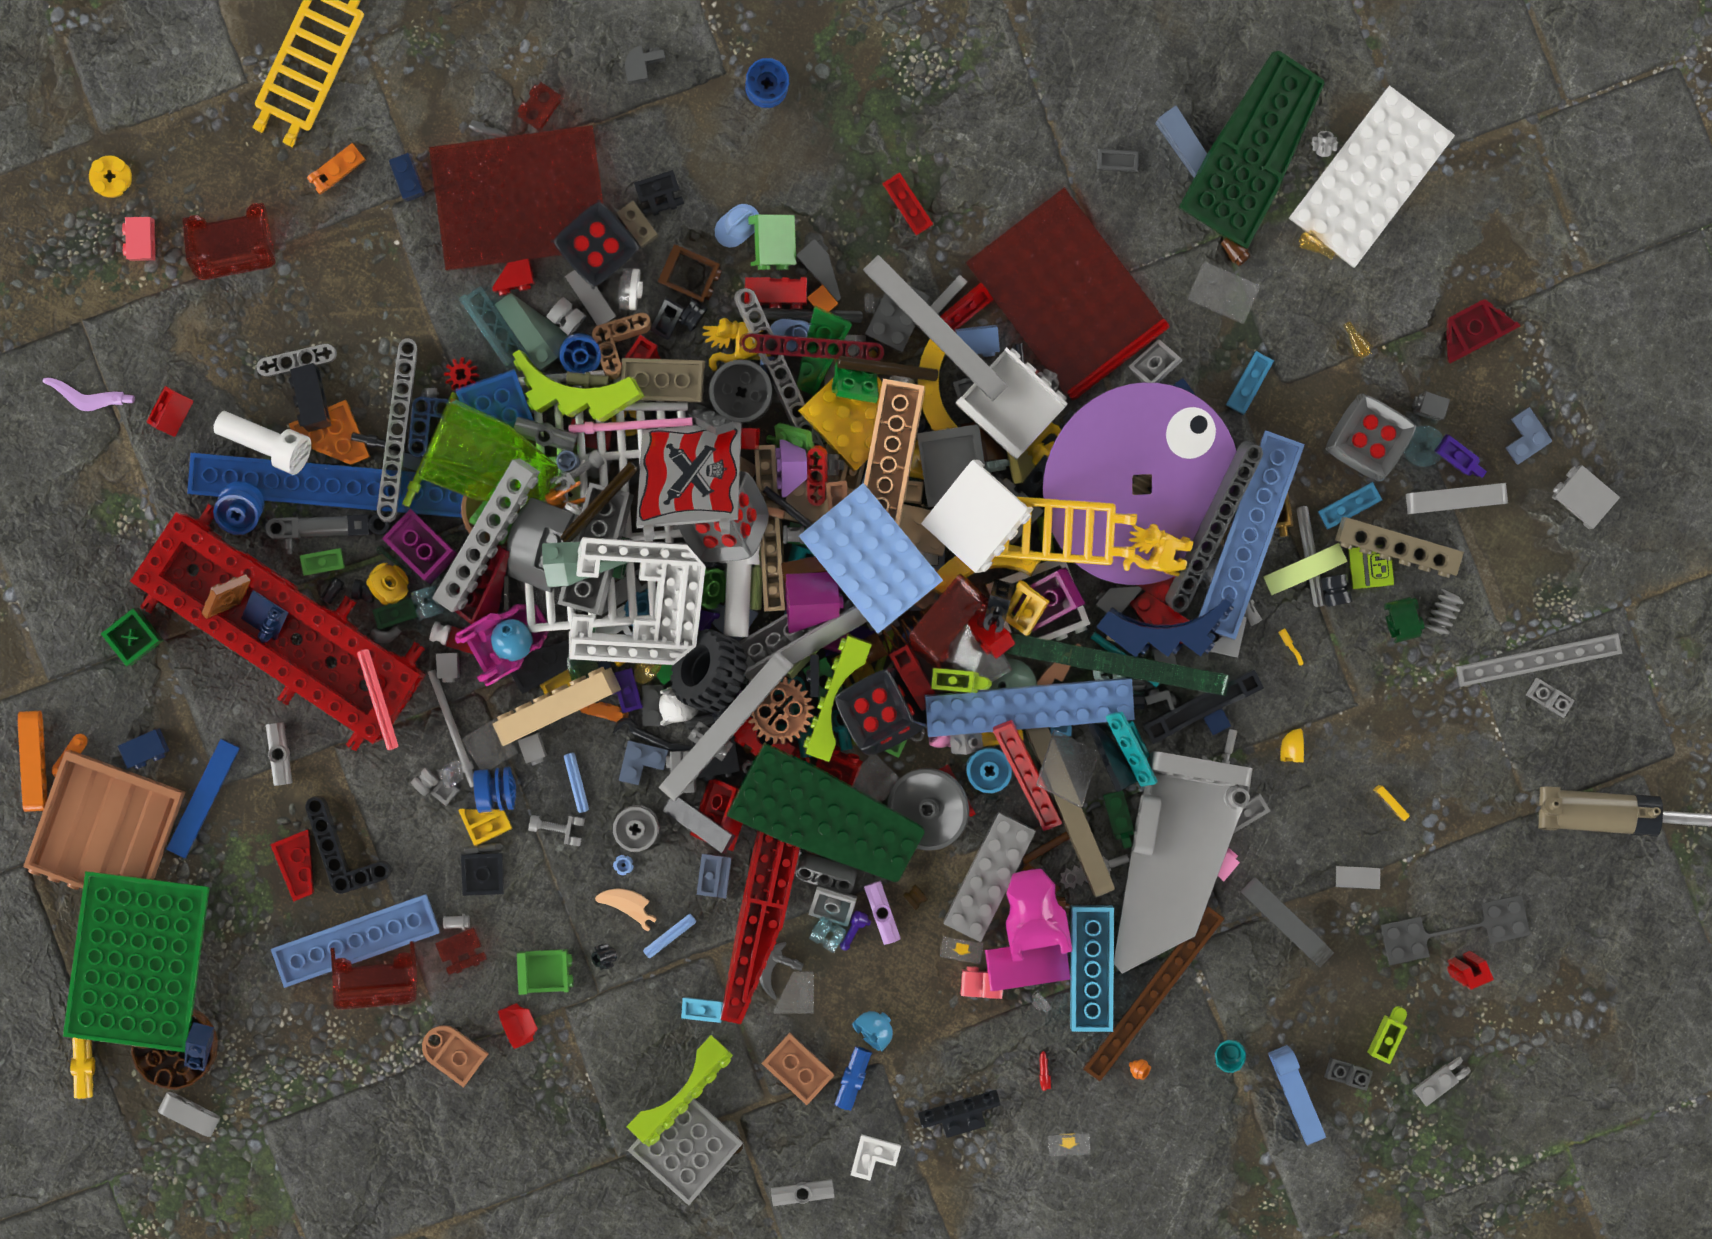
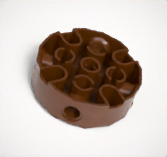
M193 1008L191 1028L194 1022L214 1027L202 1012ZM214 1029L213 1042L205 1071L194 1070L184 1066L185 1052L132 1046L131 1055L135 1068L147 1082L161 1088L177 1090L193 1085L210 1071L217 1057L218 1039Z

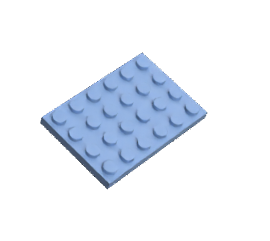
M864 483L799 535L801 540L878 634L943 581Z

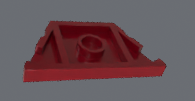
M1486 299L1471 305L1446 319L1447 362L1450 364L1517 329L1520 327V324L1506 316L1500 309L1495 308Z

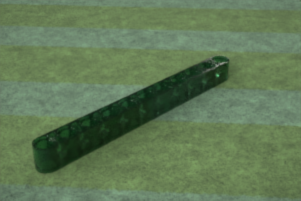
M1010 633L1015 645L1005 652L1007 654L1226 696L1230 675L1014 633Z

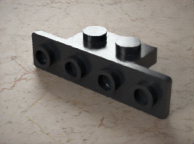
M993 1090L936 1108L927 1109L919 1112L918 1115L922 1128L942 1123L946 1137L949 1138L986 1127L982 1111L1000 1106L1001 1103L997 1090Z

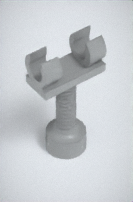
M594 450L588 454V461L579 465L578 468L576 467L571 472L559 473L560 476L553 477L550 483L555 482V484L561 482V485L555 488V490H568L570 485L576 484L574 481L576 477L593 466L599 468L604 464L601 455Z
M531 815L528 831L537 832L538 829L564 832V844L580 846L582 838L570 836L572 824L584 826L585 818L569 815L567 825H560L558 823L542 822L540 816Z

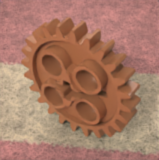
M787 677L783 679V682L780 681L751 714L753 718L748 722L756 724L752 730H760L758 736L766 735L765 741L767 742L773 738V744H777L779 739L782 744H785L786 738H788L792 743L794 742V735L800 739V731L808 732L804 726L811 725L808 718L814 717L813 714L809 713V710L815 707L808 704L813 698H806L805 696L809 691L802 692V684L795 687L796 680L794 679L790 684H788ZM778 690L784 692V699L780 702H777L774 698V694ZM790 696H793L791 702H789L783 709L785 714H779L772 723V725H769V721L772 718H774V716H776V714L778 713V710L776 708L778 706L783 707L787 702L788 698ZM795 703L800 706V712L797 715H793L790 711L791 705ZM765 706L771 709V714L767 718H764L761 714V710ZM782 719L787 722V728L784 731H780L777 728L778 721Z

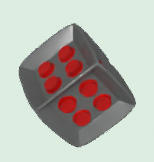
M1362 393L1356 396L1355 400L1341 417L1327 442L1325 450L1363 475L1376 481H1383L1407 448L1417 425L1381 401Z
M740 471L738 520L730 521V534H721L719 522L678 525V528L686 544L701 561L727 562L744 560L752 557L761 543L768 524V508L753 478L747 472Z

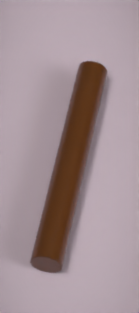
M1067 831L1023 856L1024 864L1026 865L1070 839Z

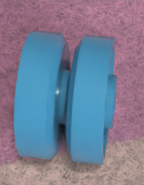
M983 747V749L975 751L970 755L966 765V773L969 782L975 789L983 793H995L1008 785L1012 777V768L1001 750L995 747ZM991 766L993 768V771L991 773H986L985 767Z

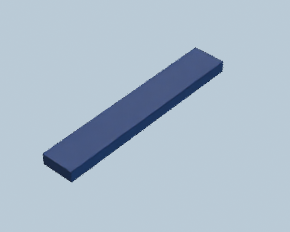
M220 739L166 850L180 857H187L240 747Z

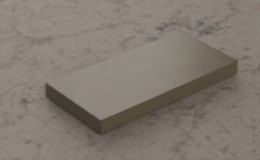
M622 358L621 380L629 376L636 380L645 396L639 401L703 403L705 361Z

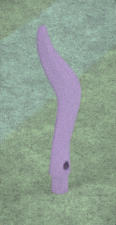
M43 378V383L55 388L71 404L82 411H93L108 405H123L124 403H134L135 401L134 395H124L123 392L84 395L62 381L53 378Z

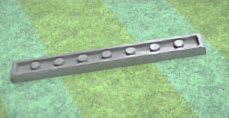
M1615 633L1456 666L1459 686L1462 687L1622 654L1619 634Z

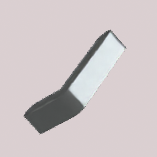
M1253 877L1240 891L1319 968L1334 954L1311 929L1257 878Z

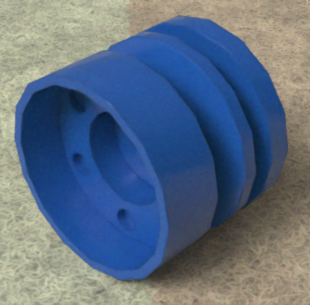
M762 58L755 61L749 67L746 74L745 92L749 100L761 108H773L785 99L789 87V74L786 67L780 61L772 58ZM765 82H769L768 89H764Z
M504 767L503 777L500 768L495 769L494 778L491 777L489 769L474 771V795L478 813L492 812L494 802H497L500 811L505 809V801L508 810L515 809L516 783L510 767Z

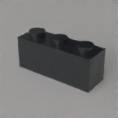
M315 363L290 369L291 377H289V382L292 389H295L296 395L293 396L296 408H299L300 414L297 415L300 427L303 426L307 432L332 426L319 368Z

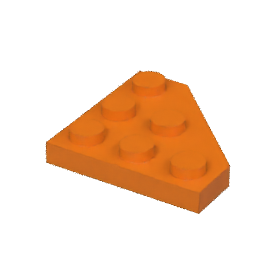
M347 400L328 407L332 426L307 432L303 426L300 427L298 420L289 423L291 430L308 436L311 439V449L350 465L371 457L365 443L351 440L353 432L361 433Z

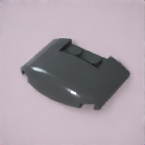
M532 497L520 509L518 517L511 526L506 550L509 552L507 572L508 576L552 593L554 587H547L543 568L542 544L563 542L560 536L573 523L575 514Z

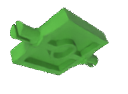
M778 423L774 426L776 437L768 435L766 438L768 444L777 445V448H779V440H786L805 449L807 457L808 451L814 446L811 431L783 423ZM815 452L813 454V456H816L818 458L821 457L818 455V452Z

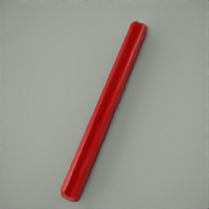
M1165 319L1160 320L1068 390L1067 394L1070 399H1077L1170 327Z

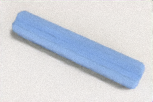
M568 753L564 755V760L577 810L579 813H583L589 810L575 753Z
M688 914L644 948L645 955L648 958L653 957L696 923L695 918Z

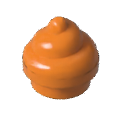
M1140 1059L1129 1062L1130 1071L1135 1079L1144 1080L1148 1076L1151 1066L1148 1065L1147 1061Z

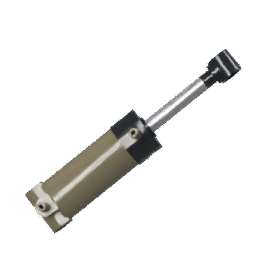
M1540 787L1539 806L1541 809L1539 810L1538 829L1541 830L1570 829L1658 837L1662 823L1712 826V814L1663 811V803L1660 796L1560 790V787Z

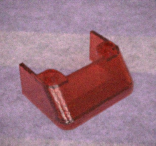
M959 574L911 632L909 640L912 650L933 667L940 669V661L944 662L950 655L948 651L949 645L974 614L978 615L980 613L982 615L987 610L989 599L968 578Z
M410 941V953H400L394 957L393 964L352 967L351 961L345 958L335 959V948H330L332 993L335 1008L354 1009L409 1004L416 1000L417 966L414 941Z

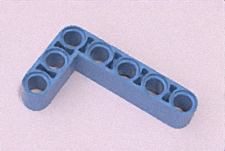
M1288 1045L1269 1052L1270 1060L1306 1145L1326 1138L1298 1069L1300 1066L1294 1052Z

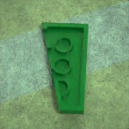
M814 305L807 337L844 340L852 323ZM814 341L808 343L807 351L809 353L815 352L817 348ZM835 343L829 344L827 348L830 355L837 351ZM802 357L796 379L798 389L815 395L834 359Z

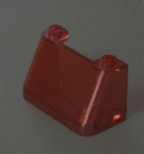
M264 203L251 204L246 208V216L207 223L199 215L182 218L186 260L194 276L198 279L208 280L265 269L274 266L276 263L268 215Z

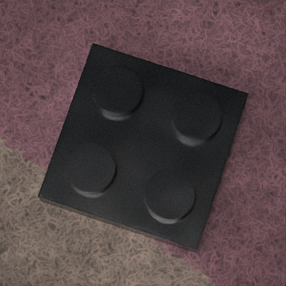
M503 853L461 854L462 896L504 894Z

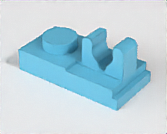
M684 997L681 1018L721 1023L723 1002Z

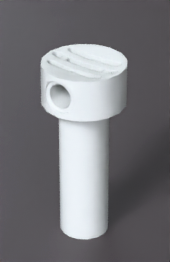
M222 411L218 415L214 424V433L270 456L272 466L289 474L295 475L299 473L309 458L311 439L294 430L287 429L279 434L226 411Z
M761 544L755 554L748 559L719 562L727 563L724 635L748 637L752 564H760L759 550Z

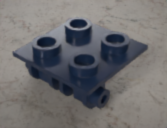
M253 590L241 619L260 631L258 634L259 641L266 643L271 638L275 641L277 640L288 612Z

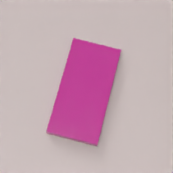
M1060 945L1022 951L1024 960L1019 962L1012 961L1010 946L985 950L990 991L1071 979L1067 953L1061 954Z

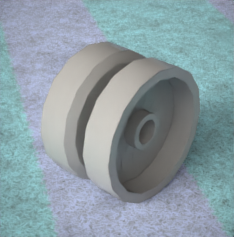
M632 805L617 815L613 823V835L616 842L623 849L630 852H640L648 849L656 841L660 823L657 815L650 808L643 805ZM638 824L640 831H634L633 826Z

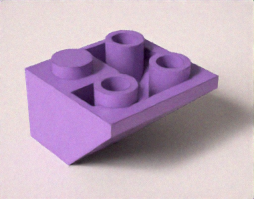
M779 440V448L775 450L777 489H781L782 497H787L807 479V457L805 449L786 440Z

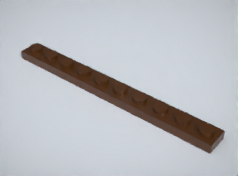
M1208 905L1206 906L1196 936L1177 945L1115 1025L1113 1032L1109 1033L1083 1067V1070L1098 1081L1102 1080L1224 920L1223 916Z

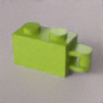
M933 668L931 689L977 693L978 689L988 690L992 685L989 678L979 677L978 672Z
M1396 1006L1392 1010L1390 1017L1384 1015L1367 1051L1371 1056L1388 1064L1391 1063L1407 1029V1026L1403 1024L1407 1017L1405 1009Z

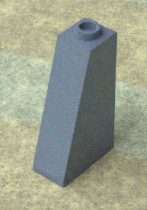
M1174 106L1160 116L1155 124L1195 178L1207 153L1178 107Z

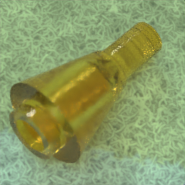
M1312 230L1309 232L1305 231L1300 236L1298 241L1300 248L1322 253L1330 259L1335 256V252L1326 247Z
M1350 321L1343 326L1350 336L1355 357L1360 356V358H1364L1371 353L1370 349L1373 346L1355 330Z

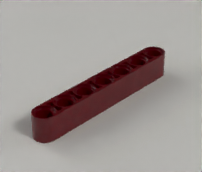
M745 333L739 340L740 347L749 353L830 359L846 356L875 361L881 360L884 355V349L880 344L867 341ZM748 337H753L755 340L754 346L749 349L746 348L745 340ZM772 338L775 340V347L772 350H768L765 344L768 339ZM794 340L796 348L789 352L786 349V344L788 341ZM814 341L817 348L815 352L809 353L807 345ZM835 343L837 351L830 355L827 348L829 344ZM855 344L858 351L854 356H850L848 348ZM872 346H876L878 349L875 357H870L868 353Z

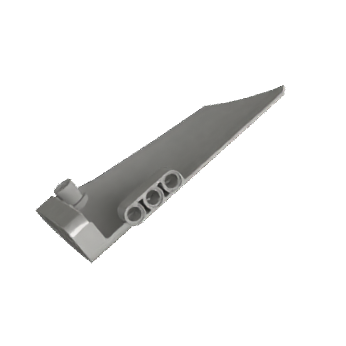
M1157 751L1150 752L1149 765L1158 782L1155 785L1144 787V793H1142L1139 803L1114 955V965L1122 974L1196 936L1244 806L1249 803V789L1253 768ZM1237 792L1243 795V801L1240 804L1234 800Z

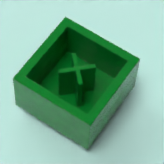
M139 608L131 609L101 633L126 666H132L164 641Z

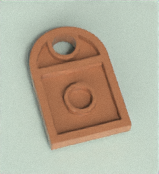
M448 1025L432 1028L425 1035L422 1042V1051L426 1060L463 1088L489 1054L458 1030ZM431 1035H438L440 1037L439 1045L434 1046L430 1043L429 1038Z

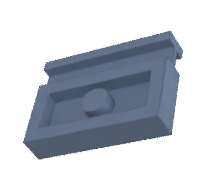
M702 853L696 895L726 899L732 857Z

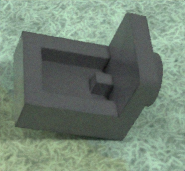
M1159 688L1147 691L1148 695L1145 696L1146 705L1166 699L1168 709L1170 711L1174 710L1173 705L1176 704V699L1173 692L1169 693L1168 689L1159 691Z

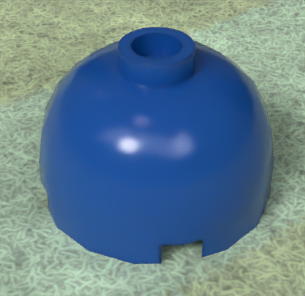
M576 333L563 341L559 357L566 371L586 374L585 372L597 369L601 360V351L593 337L583 333Z

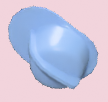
M739 204L729 210L716 223L715 237L717 241L729 248L742 244L755 233L754 225H749L748 217L758 215L757 210L748 204Z
M780 319L775 321L770 328L774 335L807 337L810 324L804 320ZM790 340L786 344V349L793 351L796 348V343L794 340Z

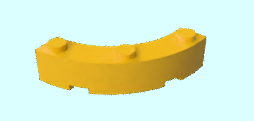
M929 339L919 367L937 369L938 378L936 381L917 380L918 385L925 386L922 412L932 431L957 428L958 426L947 414L939 392V371L945 353Z
M1009 545V550L1021 551L1022 547ZM955 556L937 571L943 581L932 590L946 598L956 585L975 572ZM994 557L989 569L1007 568L1032 576L1041 560Z

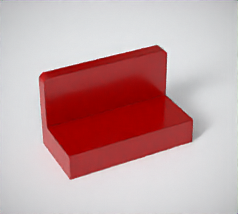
M165 386L146 423L175 437L193 404V400Z

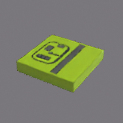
M1359 547L1348 549L1352 589L1394 585L1392 559L1389 561L1379 558L1380 553L1373 551L1371 555L1359 552Z

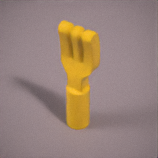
M1284 628L1278 633L1285 645L1296 656L1298 664L1302 666V657L1293 646V641Z

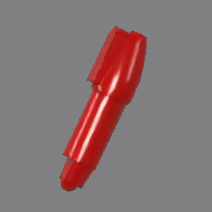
M1043 1051L1040 1053L1039 1078L1042 1090L1046 1091L1051 1089V1076L1048 1075V1058H1046V1053Z

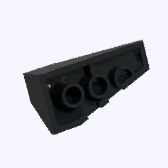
M1097 723L1087 724L1114 789L1119 792L1138 782L1124 753Z

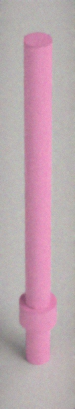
M693 418L594 423V421L585 422V424L569 425L568 429L569 432L573 433L585 432V434H595L598 431L693 426Z

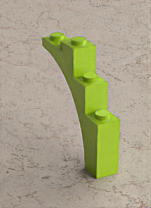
M518 350L513 353L516 359L513 362L516 368L523 372L525 375L523 380L527 387L531 389L525 394L528 397V400H526L532 411L535 410L543 413L559 403L557 406L560 412L573 418L590 407L588 411L592 418L605 422L645 397L636 380L630 376L615 384L600 388L583 389L568 387L545 376L532 363L525 352Z

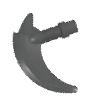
M786 942L774 946L768 958V963L759 979L763 989L773 999H777L771 984L774 966L777 963L790 966L793 970L801 971L804 963L798 962L799 960L783 956L782 949L786 946Z

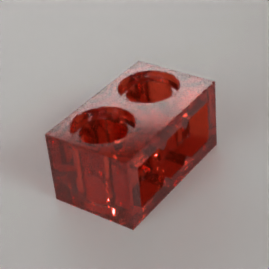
M542 82L532 87L529 92L530 98L527 102H523L517 111L519 112V119L538 132L542 131L563 99L560 94ZM542 93L550 95L547 102L539 101V96ZM537 110V118L533 120L528 119L529 111Z

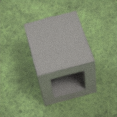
M459 653L436 654L437 679L442 678V682H455V678H460Z
M540 733L518 740L525 763L531 762L532 765L544 762L543 757H546L547 753Z

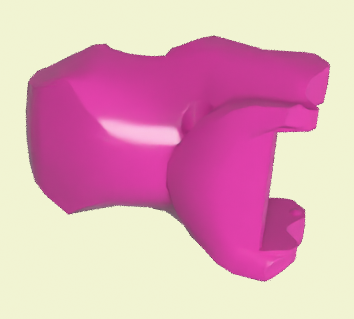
M526 604L513 605L503 614L490 613L456 633L455 640L457 644L467 642L482 668L483 673L477 676L479 682H484L486 687L519 669L524 661L523 658L516 661L500 659L493 650L491 635L496 625L507 619L519 620L527 626ZM534 605L536 624L547 623L538 606ZM549 631L531 632L534 642L529 648L530 652L543 646Z
M1031 869L1014 873L1006 892L1010 904V913L1005 922L1012 961H1023L1022 951L1060 945L1061 954L1072 952L1066 911L1059 906L1056 900L1055 884L1042 869Z

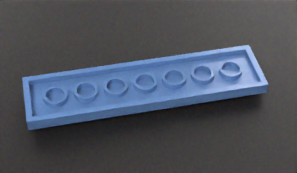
M424 894L271 948V952L285 988L439 934L440 930L428 896Z

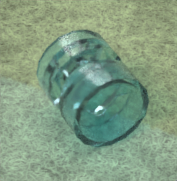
M435 585L410 593L413 604L417 605L415 611L419 621L444 613L442 605L432 599L437 591ZM427 598V600L429 601V603H428V604H425V603H424V599Z
M822 915L812 930L809 939L817 944L823 943V948L834 953L847 930L839 925L833 926L832 921ZM829 930L833 932L830 940L825 938Z

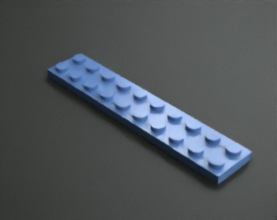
M1266 430L1264 431L1259 445L1263 450L1262 459L1237 507L1199 614L1200 617L1212 610L1227 595L1234 599L1231 604L1234 607L1227 617L1223 615L1219 619L1221 625L1214 633L1233 640L1236 639L1305 444Z
M1132 678L978 690L977 693L954 692L925 695L928 737L993 732L994 726L1009 720L1013 721L1017 730L1107 722L1106 716L1108 714L1123 712L1127 720H1135Z

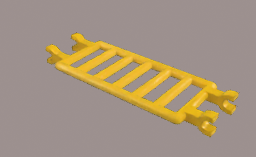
M312 0L302 1L255 101V106L261 109V112L252 128L263 133L271 114L291 123V126L282 142L292 148L300 129L309 131L312 128L364 17L363 11L357 9L361 0H350L348 4L340 0H321L354 16L350 27H346L309 9ZM304 16L346 35L341 46L300 28ZM298 35L336 53L337 55L332 65L292 47L291 44L295 36ZM287 53L328 72L324 83L322 84L282 65ZM278 72L318 90L319 93L315 102L274 84L273 82ZM269 91L310 109L306 121L266 103L265 99Z
M1017 497L1027 507H1044L1042 552L1030 551V518L1023 524L1021 551L1009 550L1008 540L1004 545V551L999 556H995L1111 565L1113 563V556L1134 558L1135 547L1114 546L1115 523L1136 525L1137 514L1116 513V506L1113 503ZM1053 508H1065L1063 554L1050 553ZM1074 509L1086 510L1084 555L1071 554ZM1095 510L1107 511L1105 557L1092 556Z

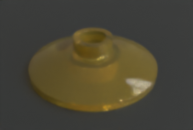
M635 663L633 669L635 681L640 684L648 683L657 675L662 664Z

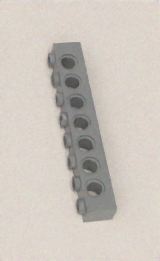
M520 458L512 460L435 592L433 600L451 612L462 610L468 602L467 596L478 585L477 579L488 568V565H486L488 560L497 553L498 543L504 540L508 534V526L518 517L517 511L519 507L526 503L529 490L536 486L540 471ZM516 480H519L521 483L520 489H517L515 486ZM506 497L510 499V507L505 504ZM496 514L500 517V524H497L495 521ZM486 532L490 534V541L485 539ZM476 549L480 552L479 559L475 556ZM466 566L470 569L469 576L465 573ZM455 584H458L460 587L459 593L455 590Z

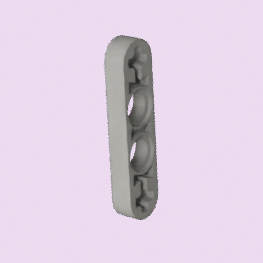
M322 344L260 359L257 363V371L265 377L291 372L290 369L307 365L301 360L305 352H309L312 355V361L308 364L315 363L316 366L327 364L336 359L337 351L332 345ZM325 348H327L329 351H332V354L329 355V359H327L325 356L318 357L320 361L317 362V356L314 350H317L318 354L324 353ZM285 357L292 359V366L288 369L283 368L281 365V361ZM274 359H277L279 371H277L276 367L270 368L268 373L262 370V367L265 366L264 362L272 365L276 364Z

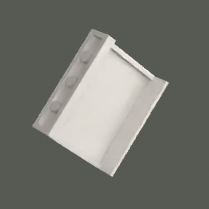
M1006 347L1002 354L990 365V368L1008 387L992 401L974 383L955 404L1017 460L1068 403L1065 402L1067 399L1065 395L1059 390L1055 392L1050 388L1052 384L1044 376L1040 379L1035 374L1037 370L1030 363L1024 364L1019 359L1021 355L1013 348L1009 350Z
M972 460L921 523L975 573L986 572L991 567L992 559L1004 551L1005 543L1017 535L1018 527L1021 524H1025L1031 518L1030 513L1033 510L1032 507H1027L984 469L985 465L980 460Z

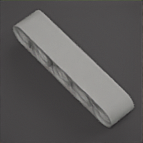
M1506 483L1406 494L1408 514L1507 504Z

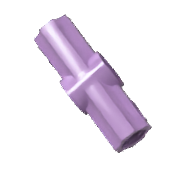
M881 880L865 885L864 889L883 944L886 945L900 940L901 938ZM881 907L888 910V915L884 918H880L876 914L877 910Z

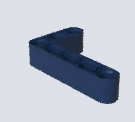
M418 397L413 401L408 442L409 452L413 456L420 457L427 451L430 416L466 420L465 416H460L457 412L458 407L461 405L459 400ZM419 400L427 402L428 407L426 411L419 412L416 409V403ZM440 402L448 405L447 413L439 414L436 407ZM423 421L426 425L425 430L420 433L414 430L415 422ZM416 441L424 445L423 451L420 453L412 451V444Z

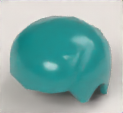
M1236 1040L1221 1042L1215 1051L1216 1065L1222 1071L1228 1073L1240 1070L1246 1061L1245 1048Z

